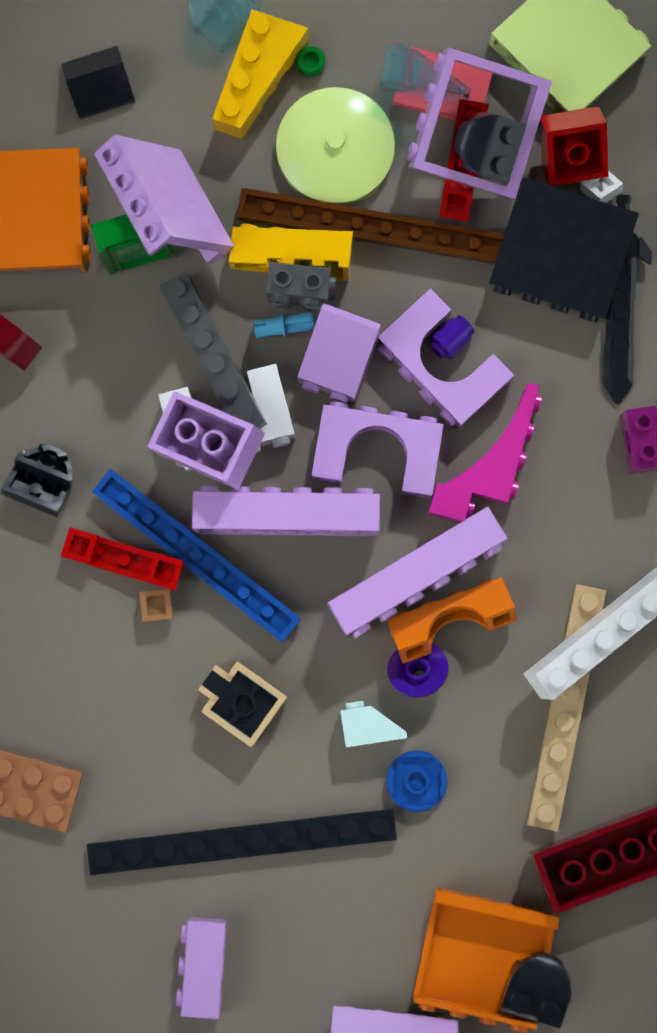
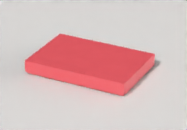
M408 46L393 105L425 113L428 101H425L424 97L429 83L434 84L437 72L433 71V67L437 61L438 53ZM455 61L438 117L455 121L459 98L485 103L492 73Z

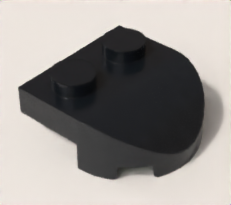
M484 112L477 113L469 121H464L459 127L455 138V151L459 153L462 162L461 166L468 172L508 184L527 125L504 116Z
M39 444L38 448L27 451L23 449L15 457V465L1 488V495L58 517L71 492L73 483V469L67 454L58 447L49 444Z
M533 952L530 957L524 958L521 961L519 959L516 960L510 969L509 980L500 1003V1010L560 1029L571 1000V977L563 962L556 956L545 952Z

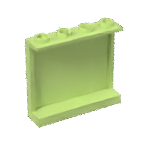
M527 0L491 33L489 45L512 68L552 81L546 103L556 113L587 108L641 57L644 59L651 48L648 37L641 30H635L628 23L627 16L620 9L615 10L608 0Z

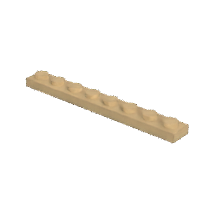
M575 584L564 641L603 610L606 590ZM590 671L554 700H551L527 825L558 832Z

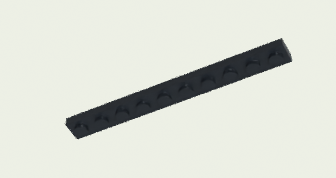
M390 808L88 843L87 853L90 875L392 841L397 840L394 809Z

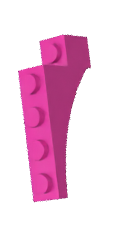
M526 384L510 424L500 439L480 460L454 479L444 484H436L428 511L429 516L459 524L465 518L473 515L476 501H472L471 496L501 505H506L509 498L515 499L519 482L514 481L517 470L522 471L527 453L522 452L524 441L530 442L535 425L530 423L532 412L538 413L542 400V395L537 394L539 385Z

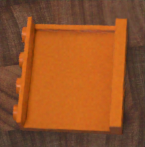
M79 148L0 151V271L80 268L81 272H86V263H91L90 245L85 244V234H90L89 216H85L84 205H89L88 186H84V176L88 175L89 169L88 159L82 156Z
M435 887L412 996L413 1002L419 1003V1009L429 1012H436L437 1008L449 1010L448 1015L456 1018L467 1019V1015L480 1017L479 1022L487 1025L497 1026L499 1021L510 1024V1029L518 1032L528 1033L529 1028L537 1030L538 1025L536 1021L501 1011L500 1003L509 980L510 969L516 960L519 959L521 961L524 958L530 957L533 952L550 954L554 930L558 929L560 917L551 912Z

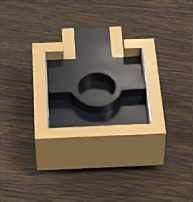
M238 661L229 673L215 665L198 689V691L210 698L201 712L251 748L288 698Z

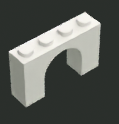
M272 364L247 371L253 397L268 423L259 429L265 435L256 453L261 451L260 447L272 444L273 448L290 444V439L295 438V433L277 365ZM185 387L158 394L163 413L174 391L192 398L189 388ZM176 463V465L178 466V468L184 467V468H185V471H190V470H192V469H189V468H187V467H185V466H183V465H180V464Z

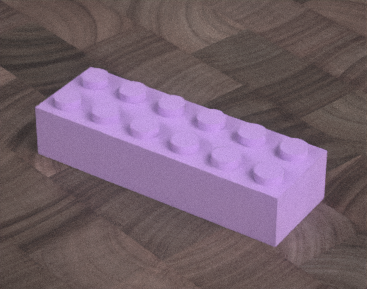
M202 486L200 487V492L193 491L192 529L196 534L378 537L380 494H373V489L356 488L354 493H342V488H324V493H312L311 488L296 487L293 488V493H282L279 487H263L262 492H251L249 487H239V490L231 487V492H221L219 487Z
M486 507L328 602V607L345 636L348 637L352 634L356 639L371 630L369 623L376 619H379L381 623L397 614L396 607L405 603L409 607L424 597L422 593L424 590L431 587L434 592L451 581L449 575L457 571L460 576L477 565L475 561L477 558L483 555L484 559L487 560L504 549L502 543L507 537L489 507Z

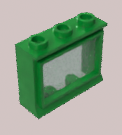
M127 214L91 224L98 252L110 276L117 269L121 272L171 257V253H175L176 257L179 256L177 245L164 244L153 255H149Z

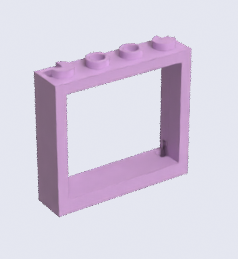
M452 48L444 49L443 54L439 53L437 61L434 63L433 71L437 72L434 84L429 83L426 89L424 100L428 101L425 113L421 112L417 119L415 130L419 131L416 143L411 142L408 149L407 160H410L408 167L508 199H516L552 81ZM455 61L532 86L521 119V123L527 126L508 184L501 183L499 185L425 161Z

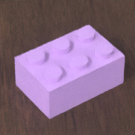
M174 391L147 447L162 457L239 490L265 434L248 422Z

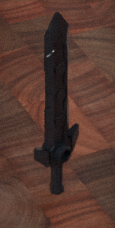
M627 194L617 195V206L629 210L631 196ZM634 232L606 315L603 385L615 404H619L633 386V332L637 258L649 265L652 264L651 249L643 238H638Z

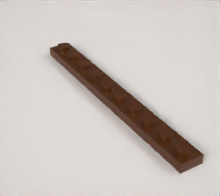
M248 188L241 189L236 216L238 220L289 229L353 231V240L494 265L505 234Z

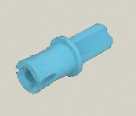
M308 312L288 316L280 313V317L255 319L256 339L282 334L283 337H287L289 333L313 330L314 318L312 313Z

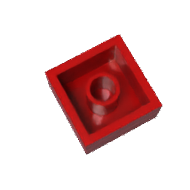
M599 106L541 116L542 170L549 186L609 177L607 121Z

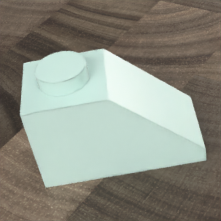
M364 701L345 703L346 710H340L346 748L407 738L405 730L372 706L364 707Z

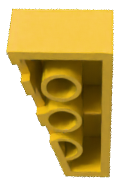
M254 9L251 10L212 117L214 130L243 139L262 111L270 95H273L277 89L278 83L286 71H289L295 62L298 52L308 43L309 34L307 27Z
M241 224L240 227L232 228L231 241L234 247L230 250L229 266L233 270L268 273L269 262L330 268L331 277H336V280L349 281L353 231L303 230L281 227L258 228L252 224Z

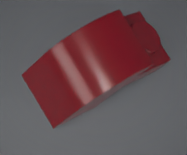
M0 314V354L25 371L43 347Z

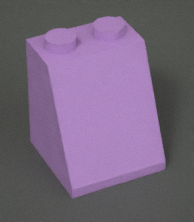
M323 303L298 374V382L302 383L301 387L315 394H318L319 390L331 394L330 399L336 402L347 404V401L354 403L376 347L381 324Z

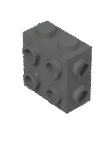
M269 262L266 295L268 302H273V307L291 309L292 304L303 305V310L320 312L323 303L328 305L329 300H335L336 277H331L330 268Z

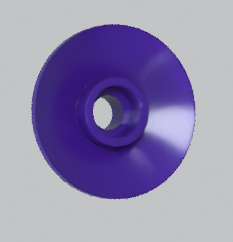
M433 643L430 654L404 664L396 649L390 657L387 666L388 678L394 689L402 695L412 698L426 697L438 691L445 683L449 672L446 655ZM417 671L425 672L422 676H414Z

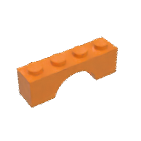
M502 577L495 580H485L478 586L468 590L455 591L444 599L428 601L420 608L409 612H399L393 618L387 619V623L401 661L404 664L430 654L435 635L442 627L451 622L459 620L473 621L483 626L489 632L516 622L517 616L515 605Z

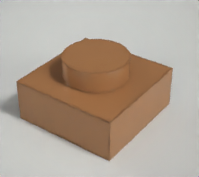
M171 589L139 592L143 623L174 619Z

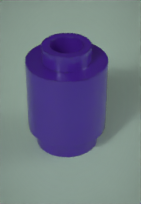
M458 315L455 319L450 318L430 337L432 342L430 348L439 358L443 359L446 357L451 359L472 340L471 336L475 333L474 328L461 315Z

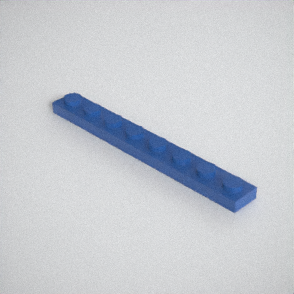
M111 468L93 489L92 493L174 558L185 561L184 566L282 643L301 620L299 616Z

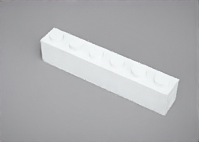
M657 567L523 673L541 699L554 700L657 617Z

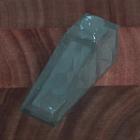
M387 44L379 89L425 96L429 83L434 84L437 74L436 71H433L435 62L417 49H411L407 44ZM450 75L443 99L459 102V98L468 100L471 88L453 75Z

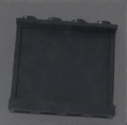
M522 177L489 284L494 285V292L510 296L512 291L523 294V301L539 305L540 300L552 303L550 308L552 310L568 314L569 309L581 312L579 318L597 323L598 318H606L639 213Z

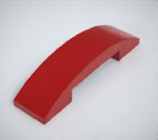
M459 98L447 165L448 169L476 177V174L468 172L461 166L462 162L459 153L455 151V138L459 127L464 121H469L477 113L488 112L489 103ZM445 179L439 217L468 222L474 188Z
M69 527L60 555L73 561L174 591L177 589L185 561L146 551Z

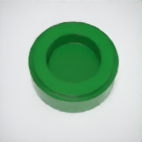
M306 46L298 52L296 66L301 75L314 78L319 76L325 69L326 59L320 48Z

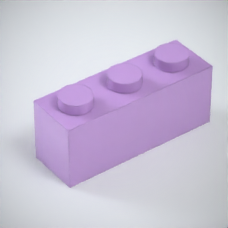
M190 917L188 925H182L181 944H186L185 956H180L178 975L184 976L183 988L177 989L176 1007L181 1008V1017L219 1019L221 1013L227 919Z

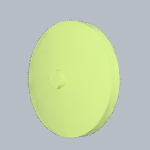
M341 87L319 89L296 101L283 117L276 138L278 164L289 185L306 199L339 205L356 203L374 193L388 176L395 151L393 129L381 107L368 96L358 91Z

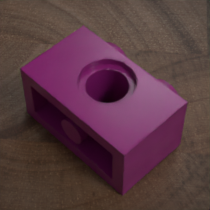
M656 406L625 410L620 415L629 474L657 471Z

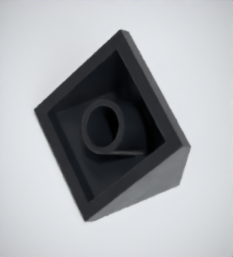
M118 46L61 63L79 120L136 102Z

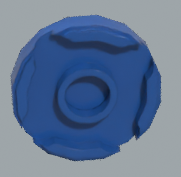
M415 750L405 752L393 761L388 769L386 783L388 793L397 805L404 810L422 812L430 810L440 802L446 793L448 780L446 770L439 759L428 752Z

